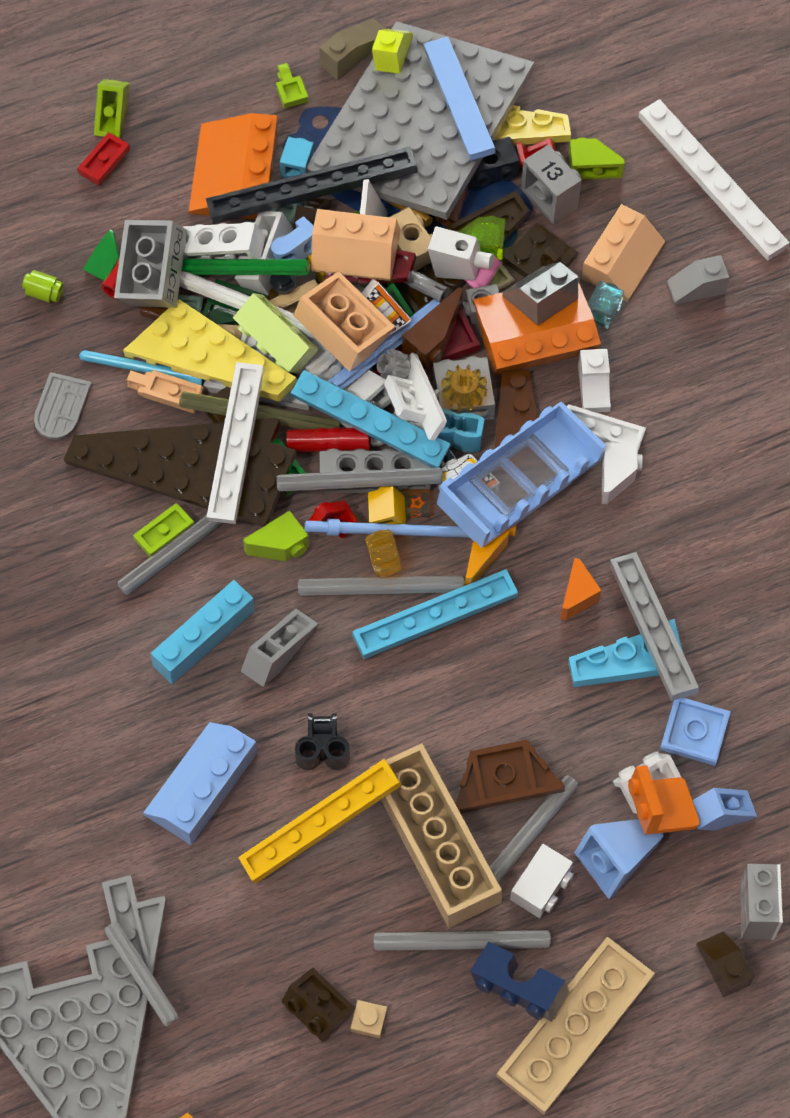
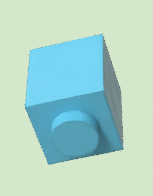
M288 137L280 160V177L288 178L306 173L307 164L314 154L313 142L303 138Z

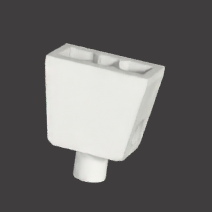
M435 227L428 246V252L436 277L474 280L479 268H492L494 254L481 252L476 237Z

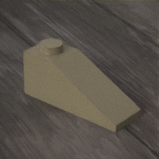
M373 18L337 32L319 47L320 66L335 79L339 80L372 52L378 31L386 28Z

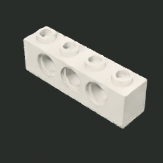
M256 223L198 224L183 227L187 229L183 259H261L266 237Z

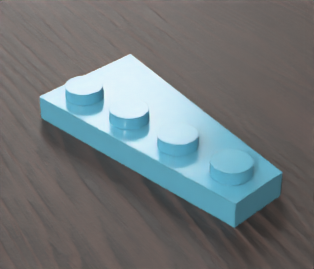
M672 619L668 622L682 650L675 619ZM641 634L629 639L626 636L616 640V643L610 646H599L569 657L568 661L573 687L659 676Z

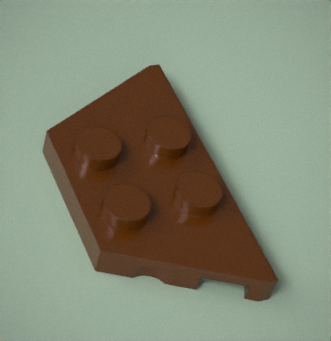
M522 740L470 751L466 763V772L463 774L460 792L455 805L460 813L561 793L565 792L562 781L558 780L528 740Z

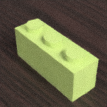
M253 293L233 317L239 323L237 328L244 335L252 336L258 342L256 344L258 349L266 355L271 354L276 359L275 364L287 372L299 373L319 350L264 295Z

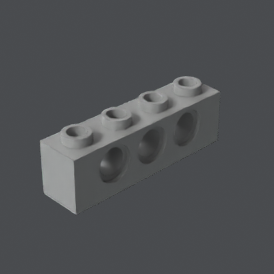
M329 449L327 451H320V473L344 472L342 469L345 467L352 468V471H369L373 467L380 468L381 470L398 469L400 467L407 469L430 468V466L394 449H383L382 451H368L364 449L341 451ZM430 484L393 486L400 493H430ZM380 487L320 489V493H368L378 490Z

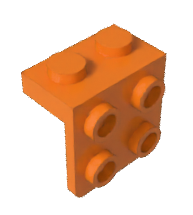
M647 765L636 766L632 778L628 781V788L644 835L696 829L700 821L686 781L681 777L652 780Z

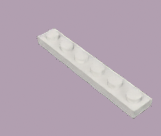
M236 362L207 511L208 521L236 524L265 371L263 365Z

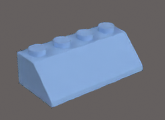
M209 722L143 812V815L192 845L257 755L256 741L232 726Z

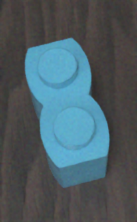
M442 408L447 422L445 428L437 437L450 443V447L463 452L473 453L480 451L484 418L473 413L456 414L451 410Z

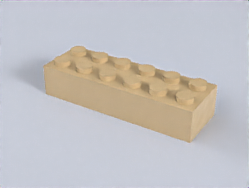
M421 743L387 759L386 761L402 786L382 798L381 801L448 928L501 904L502 889L423 744Z

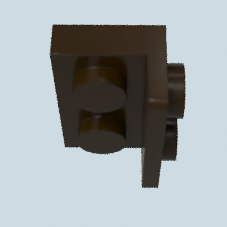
M311 968L293 982L282 999V1003L286 1006L287 1010L295 1015L308 1028L310 1033L322 1042H325L332 1031L348 1019L356 1009L314 968Z

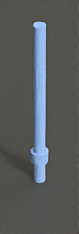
M339 519L305 521V532L326 533L327 536H339V533L470 538L459 526L340 522Z

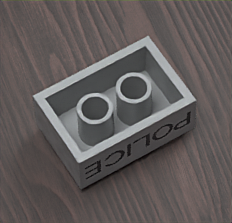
M125 220L114 298L127 306L176 308L187 229L174 221Z

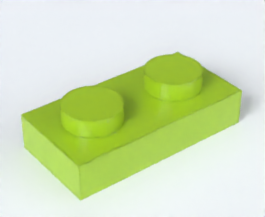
M175 503L135 533L133 539L151 557L194 525V521Z

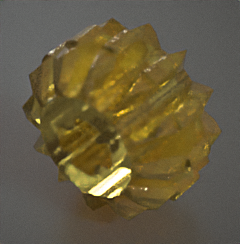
M457 364L455 372L448 370L446 378H443L441 381L443 389L441 395L443 399H447L449 407L457 405V409L460 412L466 406L471 412L473 404L480 406L483 398L487 395V388L485 387L487 380L485 377H481L479 369L471 371L469 364L466 366V369H461Z
M379 530L367 535L365 542L374 574L377 577H388L400 572L402 566L393 533L390 530Z

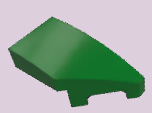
M109 230L83 268L87 273L103 281L108 277L120 258V251L116 241L117 237L114 231Z

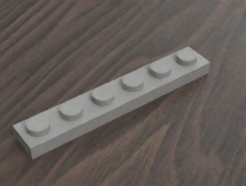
M637 553L610 559V568L670 700L674 701L697 694L699 686Z

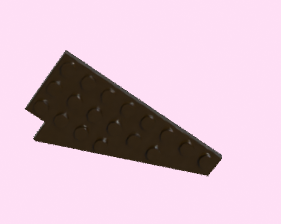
M277 418L255 420L237 519L261 527L269 524L282 492L277 489V476L289 474L297 455L294 449L273 443L281 424ZM225 422L74 435L63 460L66 464L208 509Z

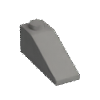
M298 609L293 610L249 648L241 672L264 687L282 671L315 631L318 623Z

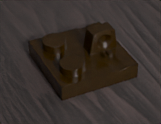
M536 223L503 257V263L525 278L546 265L561 262L568 267L577 258L578 252Z

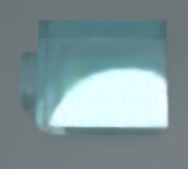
M599 281L587 303L595 324L609 329L622 305L624 291L619 289L618 286Z

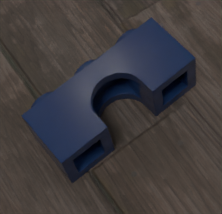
M488 941L470 970L475 982L474 985L485 993L489 994L492 991L500 995L501 1000L510 1006L515 1007L519 1005L525 1008L526 1012L535 1019L541 1020L545 1018L552 1022L570 992L566 980L539 967L535 976L529 981H514L512 976L518 967L514 954Z

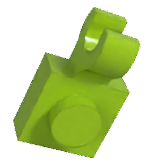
M287 63L277 65L279 70L277 75L280 81L276 82V90L283 108L286 109L307 103L308 94L301 77H292Z

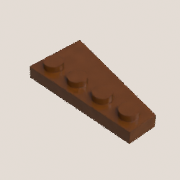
M529 369L502 372L494 449L500 446V443L506 436L510 434L514 436L527 421H534L538 418ZM528 446L509 459L520 472L546 469V464ZM501 467L492 472V476L507 474Z

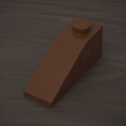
M459 287L402 335V351L408 356L411 353L417 354L424 369H427L433 363H438L444 356L462 308L463 290Z

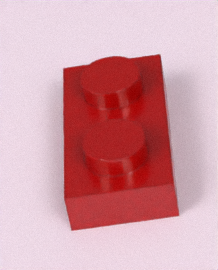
M108 132L77 168L78 174L100 186L130 151V145Z

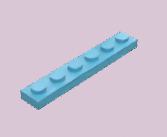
M303 370L291 391V397L432 468L441 465L450 448V443L438 437L435 441L429 440L424 430Z
M505 569L352 631V636L363 659H367L517 598L518 591Z

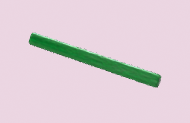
M183 259L181 271L196 275H308L310 263L307 259Z

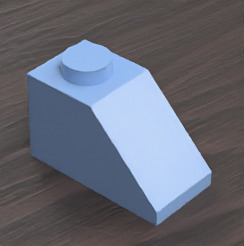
M713 788L692 800L700 821L697 827L698 830L715 831L757 817L747 790Z

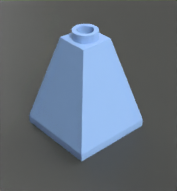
M639 819L594 824L589 827L575 854L607 898L610 899L658 846L663 838V833L644 835Z

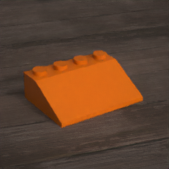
M250 113L201 124L189 214L210 216L206 198L272 182L278 138L277 115ZM258 213L240 218L256 219Z
M579 282L578 300L539 325H536L505 299L502 293L472 300L477 311L476 316L493 377L502 375V372L523 370L577 357L580 355V350L598 349L601 345L593 315Z

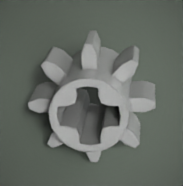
M390 349L389 354H382L377 362V370L379 373H382L380 376L384 379L388 375L406 379L411 370V364L407 360L408 355L394 349Z

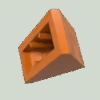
M574 558L561 613L562 620H568L600 600V587L581 560Z

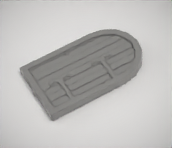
M50 372L35 410L34 424L37 432L49 440H60L72 434L79 422L92 383Z

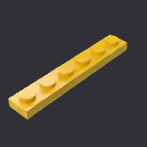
M383 759L238 858L254 883H258L402 786L389 763Z

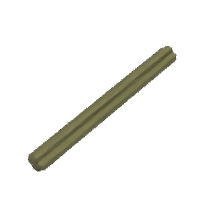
M183 391L180 395L179 406L182 408L226 415L229 399ZM258 405L255 419L277 418L280 420L281 426L298 429L339 428V420L262 405Z

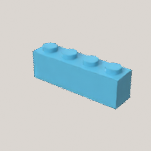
M233 580L151 652L153 667L173 685L255 612L253 597Z

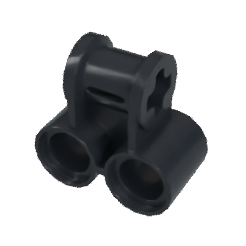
M308 713V736L300 738L295 744V759L301 769L313 770L318 767L321 760H325L326 765L332 770H341L349 764V743L345 738L337 736V713H332L331 716H313L312 713ZM307 749L315 752L311 757L301 755L302 751ZM340 749L344 754L340 757H333L330 755V752Z

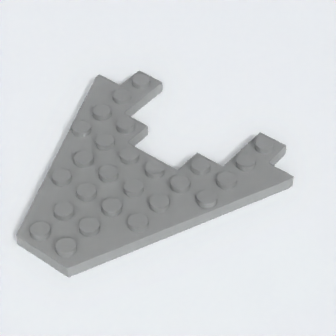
M131 875L102 882L111 923L118 922L153 975L166 908L165 896L137 903ZM105 940L86 945L92 974L35 989L27 961L1 967L0 1048L51 1117L127 1118L148 999L111 941Z

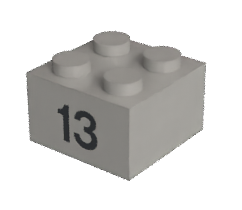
M548 144L524 160L521 190L553 225L578 209L582 180L579 173L565 163L561 153L555 152Z

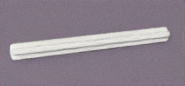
M181 271L179 286L234 308L240 309L250 297L194 274ZM276 307L304 335L314 338L293 316L294 313Z

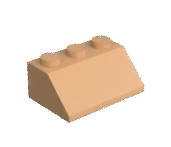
M621 204L584 261L581 279L628 302L663 248L665 240L645 215Z
M317 209L312 232L311 270L335 274L339 271L345 276L391 281L401 232L397 219Z
M339 271L301 296L293 315L349 372L368 359L395 328Z

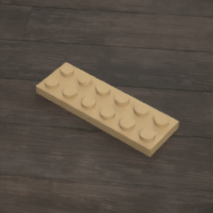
M606 937L569 983L568 988L570 992L553 1021L551 1022L545 1018L539 1020L498 1071L496 1077L542 1114H545L652 980L655 973L609 937Z

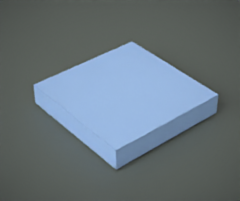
M687 698L674 700L660 750L716 766L731 711Z

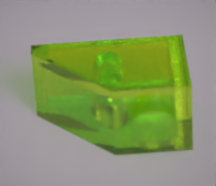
M495 216L478 217L458 231L459 233L476 237L481 252L493 253L498 260H502L505 219Z

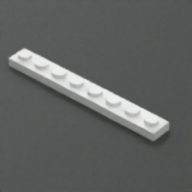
M660 99L639 112V119L767 261L788 248L790 242Z

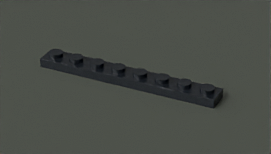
M407 147L206 198V203L212 223L217 224L362 187L363 180L369 179L370 183L374 184L418 172V168L411 148Z

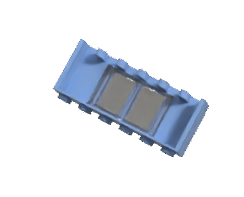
M561 401L553 408L548 406L544 409L536 420L527 421L514 436L512 434L506 436L496 449H488L475 464H467L457 477L445 480L439 487L440 493L437 505L474 542L483 548L600 462L606 445Z

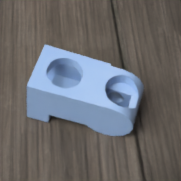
M304 216L295 222L297 227L295 230L272 242L271 250L274 259H306L312 254V232L314 226Z

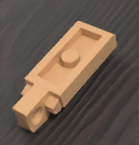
M155 370L146 372L145 375L130 371L127 378V387L138 391V395L194 414L196 410L179 406L180 395L183 391L203 394L204 392L202 385Z

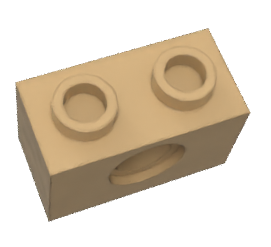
M410 207L389 217L397 219L401 231L397 249L416 254L417 258L413 270L417 271L430 264L431 259L428 246L433 234H428L424 229L425 225L422 218L418 214L414 215ZM409 238H415L416 240H414V241H409V240H407V239H409Z

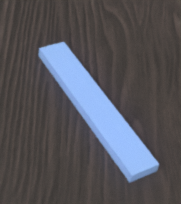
M448 36L424 43L425 53L470 161L495 154L494 144Z

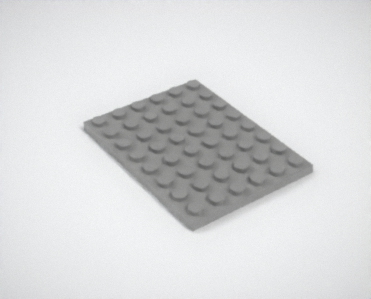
M396 21L392 29L413 32V38L400 74L375 70L374 59H372L308 162L306 173L410 147L417 163V173L371 185L380 199L447 220L483 157L470 161L424 50V43L447 36ZM448 37L493 142L535 69L534 62ZM363 186L352 190L362 193Z

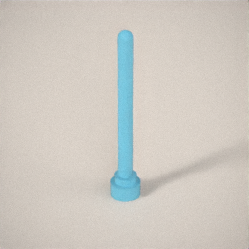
M87 350L81 351L79 355L81 360L144 373L155 370L202 386L204 382L203 379L172 371L169 366L159 364L155 366L144 361Z

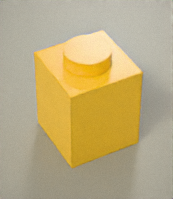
M382 486L378 490L368 492L369 523L406 524L405 497L395 487Z

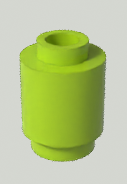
M33 270L31 274L27 273L25 275L22 288L25 289V295L48 303L52 301L57 303L62 295L64 283L60 282L57 277Z

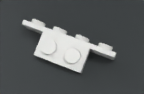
M411 353L407 359L411 364L408 377L403 379L388 375L384 385L398 417L404 421L411 420L422 423L428 439L435 441L439 433L445 428L447 420L418 355Z

